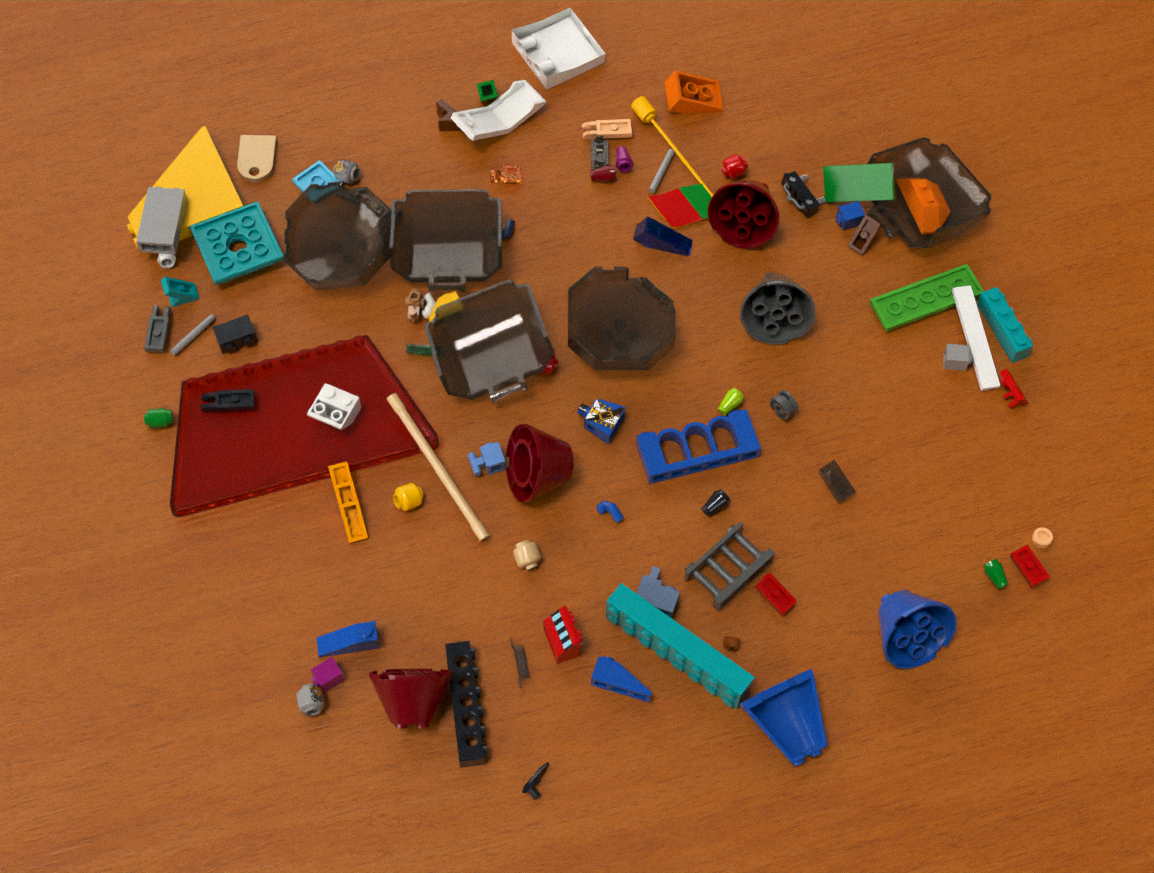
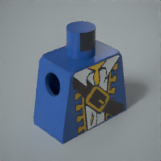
M596 399L592 407L582 403L577 414L585 417L584 428L606 444H609L625 417L626 407Z

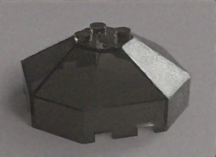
M340 181L329 182L328 185L323 186L311 184L285 211L287 229L284 231L286 253H284L283 261L315 290L365 286L390 259L391 209L367 187L347 189Z
M595 266L568 288V347L594 370H649L674 348L676 329L673 300L649 281L647 277L629 278V269L627 267H614L613 270H602V267Z

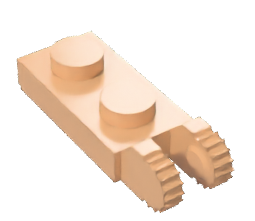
M630 119L596 120L595 122H585L582 124V129L586 131L583 133V139L586 140L632 137Z

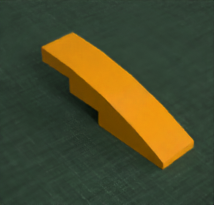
M347 461L328 466L349 543L368 538Z

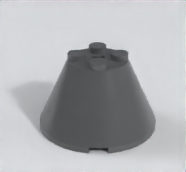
M769 272L764 275L744 298L740 308V319L747 333L754 339L767 344H785L796 337H802L811 328L815 319V304L811 295L790 277Z

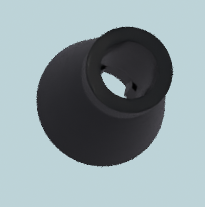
M722 489L715 490L701 510L709 517L726 507L730 498Z

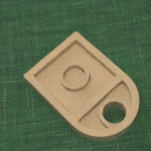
M241 135L237 168L239 175L245 181L259 183L272 175L277 143L276 136ZM254 171L259 172L256 176L250 175Z

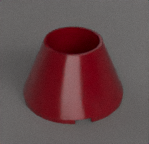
M519 424L513 429L506 450V457H509V468H506L509 488L517 501L530 502L570 481L573 474L574 458L572 449L566 441L528 424Z

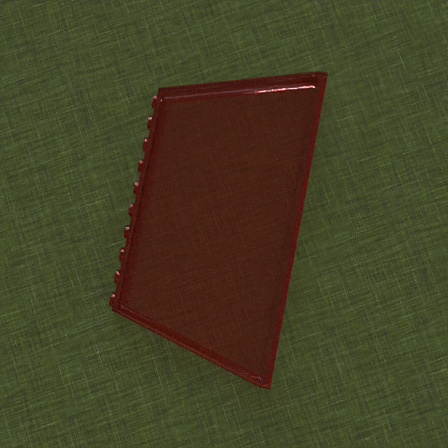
M358 335L352 339L338 340L332 344L319 345L316 348L303 349L292 354H283L280 357L264 359L261 362L247 363L241 367L228 368L221 372L208 373L197 378L192 377L182 381L170 508L173 516L185 517L331 478L328 466L347 461L351 473L423 454L398 414L395 413L387 401V397L393 393H397L432 450L439 447V439L433 427L368 335ZM325 383L353 394L360 399L361 409L354 422L342 430L307 416L309 409ZM254 389L255 409L208 413L201 410L202 404L215 403V401L203 402L201 395L204 393Z

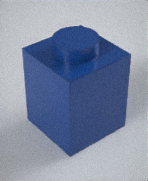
M859 201L839 206L835 218L837 224L844 231L858 227L865 213Z

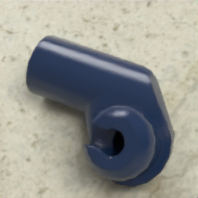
M508 219L504 229H494L493 236H495V239L503 240L510 237L515 221Z

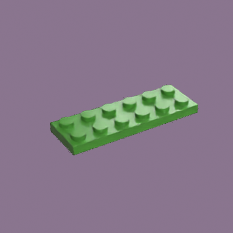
M964 264L870 299L869 304L884 330L888 332L955 307L956 304L952 294L953 288L971 285L975 299L979 298L984 290L968 264Z

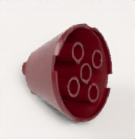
M748 180L730 183L719 188L709 202L708 220L713 231L716 230L724 242L738 248L751 249L762 246L775 235L779 225V211L768 185L759 181Z
M428 668L387 669L382 674H377V671L369 672L370 680L390 723L399 729L408 728V725L412 724L416 725L417 728H428L429 723L433 721L453 676L452 670L440 669V671H432V669Z

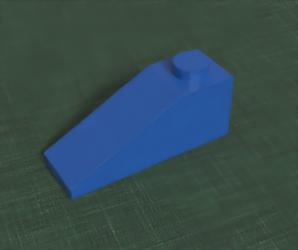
M376 621L353 624L317 637L319 658L380 649Z
M598 656L591 678V686L650 703L652 692L613 658Z

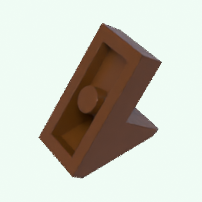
M442 99L436 102L437 115L441 118L438 121L439 131H462L451 119L452 114L457 111Z
M866 214L848 246L864 255L877 239L875 236L883 223Z

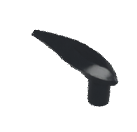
M546 762L534 773L524 785L522 793L528 792L534 800L540 795L534 786L540 781L549 762Z

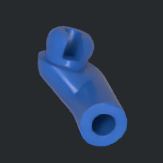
M604 500L596 506L599 514L604 512L610 513L616 523L624 518L614 503Z

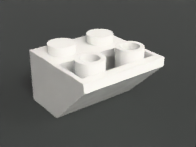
M325 383L309 409L307 416L342 430L354 422L361 409L360 399L353 394Z

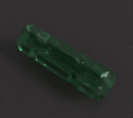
M409 343L406 345V353L441 357L443 347L420 344L416 346Z

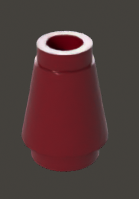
M609 164L591 170V181L612 182V180H616L615 166H610Z

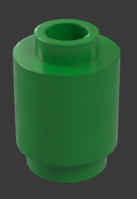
M167 408L148 409L147 413H144L145 425H149V428L168 427V425L173 424L172 410Z

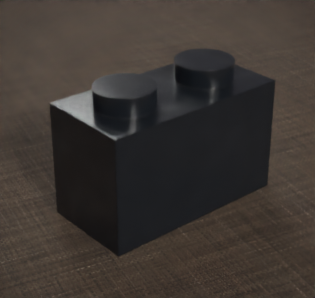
M248 314L212 327L222 354L231 353L236 349L251 346L253 343L258 342Z

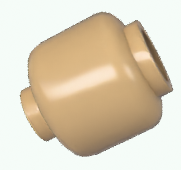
M530 539L517 543L515 545L516 548L513 550V555L518 567H526V570L537 567V562L542 558L537 544L530 542Z

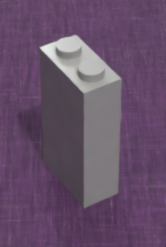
M148 187L136 240L140 252L177 253L187 205V196L184 189Z

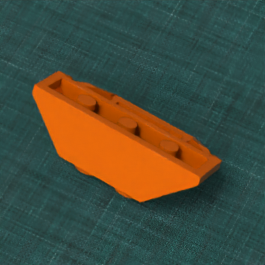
M925 178L897 179L896 182L921 234H938L951 212L939 186Z

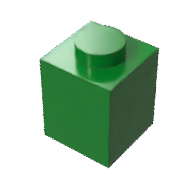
M494 80L476 84L481 102L498 98Z

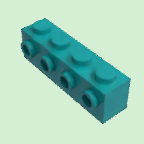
M998 287L981 292L977 306L1011 363L1027 358L1033 348L1032 340L1030 337H1027L1021 322H1018L1014 310L1006 302L1005 295L1000 292Z

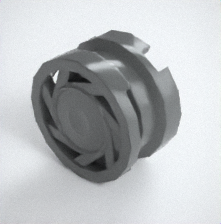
M781 390L777 393V396H773L770 399L771 401H769L771 408L776 410L775 414L782 420H787L791 413L795 414L799 409L794 397L786 390Z

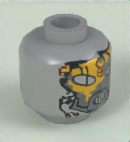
M341 159L333 167L335 179L342 183L353 184L359 179L361 174L358 164L353 161Z
M314 684L303 685L302 689L296 693L298 710L306 716L318 715L325 707L323 691L320 687L314 686Z

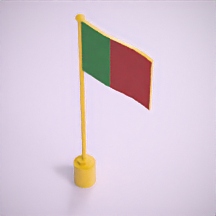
M645 96L638 97L631 105L633 111L643 123H653L700 183L684 186L659 195L647 196V198L671 228L686 227L708 219V205L713 193L656 123L657 111Z

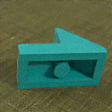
M166 276L161 280L165 296L169 297L172 307L199 299L195 283Z

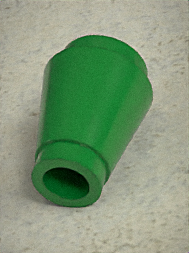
M997 559L983 565L984 573L998 590L1009 584L1002 563Z

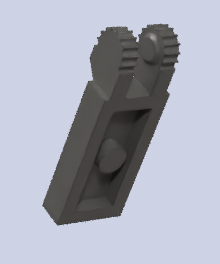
M153 306L144 346L146 352H165L171 315L170 306H165L163 316H159V306Z

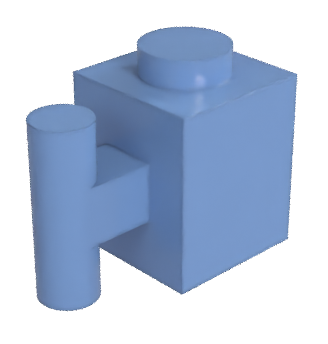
M499 442L486 443L480 447L481 457L476 458L474 452L467 455L474 476L482 474L481 467H485L487 475L506 470V461Z

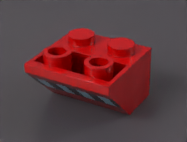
M566 606L561 607L543 621V630L557 664L580 656V648H582L581 641H583L581 632L579 629H575L574 615L572 611L568 612Z

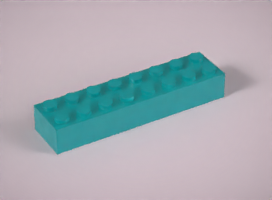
M621 583L606 601L605 616L610 623L619 625L627 635L639 639L641 645L646 648L650 647L659 658L667 659L676 670L685 672L693 682L705 686L707 692L719 696L728 707L733 706L737 709L740 705L739 703L751 691L755 678L753 675Z

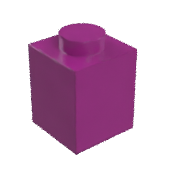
M333 657L311 669L313 677L310 679L314 686L322 689L323 693L344 681L343 673Z

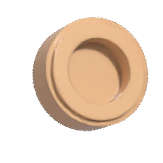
M1043 527L1036 529L1032 535L1034 545L1039 548L1048 547L1053 540L1051 531Z

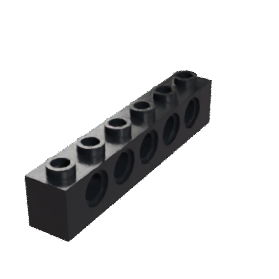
M470 641L447 643L445 648L448 670L453 671L450 689L460 768L485 765L488 749L487 745L482 743V738L486 737L485 726L480 725L479 719L483 717L482 705L477 704V698H481L480 687L475 686L474 680L478 679L477 666L473 667L472 660L476 659L475 648H470ZM459 662L467 663L463 668L457 666ZM462 681H468L470 683L466 687H462L459 685ZM470 700L472 704L466 707L462 705V702ZM473 720L475 723L472 726H466L464 722ZM471 739L477 741L475 746H468L466 743Z

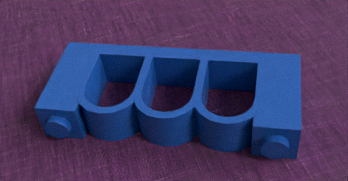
M747 409L734 410L728 414V417L717 416L712 418L708 426L699 422L689 423L683 428L682 433L679 430L668 428L660 431L658 435H656L655 431L643 432L636 438V446L649 484L758 458L761 451ZM717 428L726 429L730 432L736 448L718 452L711 432ZM692 434L702 436L707 443L710 454L692 458L686 441L687 436ZM669 440L676 442L681 448L684 460L666 465L660 444Z

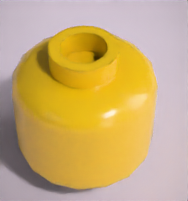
M408 483L396 488L393 501L398 509L408 511L421 505L423 491L414 483Z

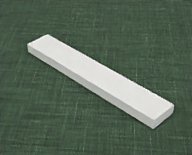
M969 285L953 288L952 294L966 342L969 346V352L972 353V362L980 390L997 389L1000 387V382L972 287Z

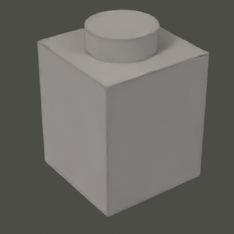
M947 343L943 352V369L966 371L968 364L972 363V353H969V346Z

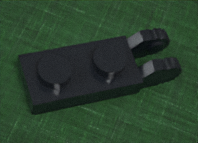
M254 389L216 391L201 395L203 402L215 401V403L202 404L201 410L203 412L255 409Z

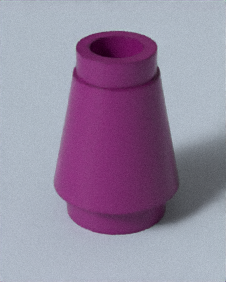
M620 146L616 150V168L620 172L625 173L632 169L633 161L627 148Z

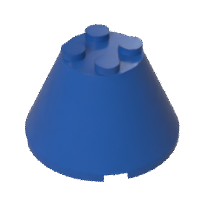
M907 589L893 594H886L882 597L878 616L883 653L887 661L895 667L909 669L929 662L937 656L936 652L943 645L946 647L954 636L957 619L955 613L948 605L909 592Z

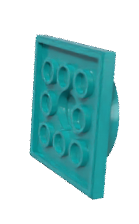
M258 201L190 226V230L215 286L285 260ZM235 242H244L247 245L245 249H239L237 252L229 250L230 246Z

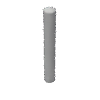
M673 149L668 150L648 189L650 193H655L675 153Z
M210 314L176 344L170 352L176 356L214 322L216 318Z

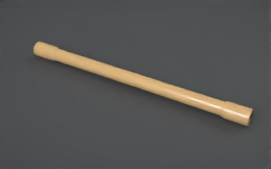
M397 393L391 394L387 397V401L410 432L469 522L479 541L486 540L490 536L486 528L472 511L407 412Z

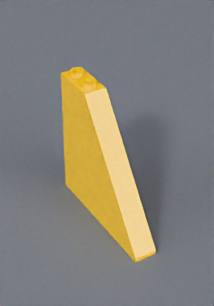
M205 126L201 127L153 185V187L180 188L185 190L187 205L179 241L193 236L190 230L191 225L243 207ZM146 195L128 216L130 224L127 227L131 235L135 234L136 238H133L137 249L136 240Z

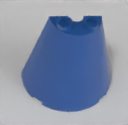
M812 669L784 680L739 703L746 714L794 766L805 762L804 757L809 754L811 758L821 754V749L828 746Z

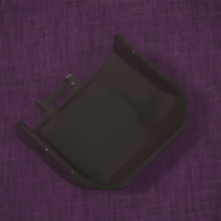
M923 137L874 153L867 163L894 164L895 199L872 200L871 202L875 206L871 207L867 212L868 215L883 223L881 227L889 239L899 234L909 247L930 248L967 233L990 214L989 202L991 201V194L948 145L941 143L938 146L930 143V139ZM925 178L939 186L951 212L943 226L937 228L934 234H921L896 182L897 179ZM880 213L887 219V221L892 225L893 228H891V226L880 215Z
M484 189L410 190L406 193L405 198L401 200L396 199L392 202L389 244L391 269L411 283L429 282V293L439 290H460V292H466V282L487 280L502 268V200L497 197L493 199ZM435 282H460V283H435Z
M508 279L439 306L434 312L435 317L431 322L428 321L424 326L439 378L447 394L472 400L489 393L492 403L498 402V399L515 392L526 391L528 386L525 378L543 372L555 353L530 285L524 283L523 285H518ZM519 381V383L495 392V390H498L500 388H503L505 386H508Z

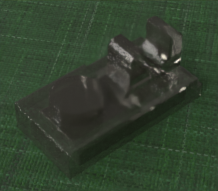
M596 135V140L590 141L591 170L609 165L608 140H603V135Z
M835 459L819 469V474L838 503L856 492Z

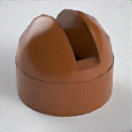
M724 636V648L729 651L731 646V650L735 651L739 646L740 638Z

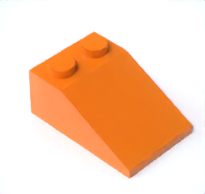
M675 70L665 81L669 111L691 114L724 110L719 80Z

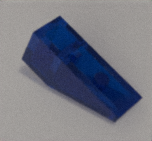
M648 216L636 225L633 240L648 248L684 256L690 254L693 241Z

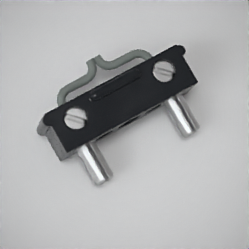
M796 171L788 174L785 173L781 184L788 194L786 197L788 201H793L807 218L817 213L820 204L825 203L826 200L824 197L816 199L804 184V181L809 179L807 174L799 177Z

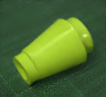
M735 388L728 390L717 410L723 416H726L743 403V394Z

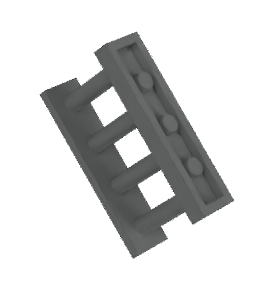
M742 522L736 526L732 525L719 542L697 562H691L685 569L684 580L687 582L694 576L714 595L713 607L717 611L724 607L774 559V551L768 548L765 552H760L741 534ZM736 539L755 557V561L751 565L749 563L746 564L727 546L732 540ZM720 551L741 569V574L738 577H733L713 559ZM708 564L728 582V586L724 590H719L699 570Z

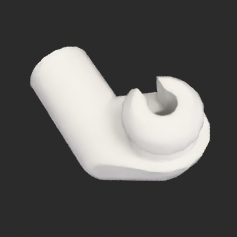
M431 293L423 296L427 304L425 310L422 311V316L425 319L430 318L436 304Z

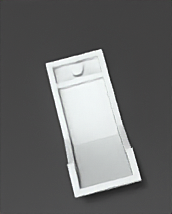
M526 80L513 82L510 89L489 106L454 112L451 119L469 139L474 141L509 134L543 107L546 101Z

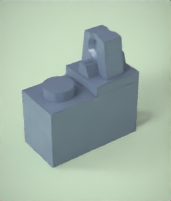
M653 566L650 575L642 577L637 594L672 618L680 591H677L672 586H662V580L658 579L661 568Z

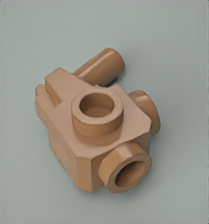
M412 289L409 292V297L405 299V308H408V320H412V323H415V320H419L421 309H424L425 298H422V291L419 289Z

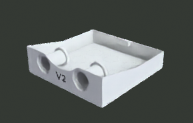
M571 8L565 9L544 20L512 29V44L546 90L605 63V52Z

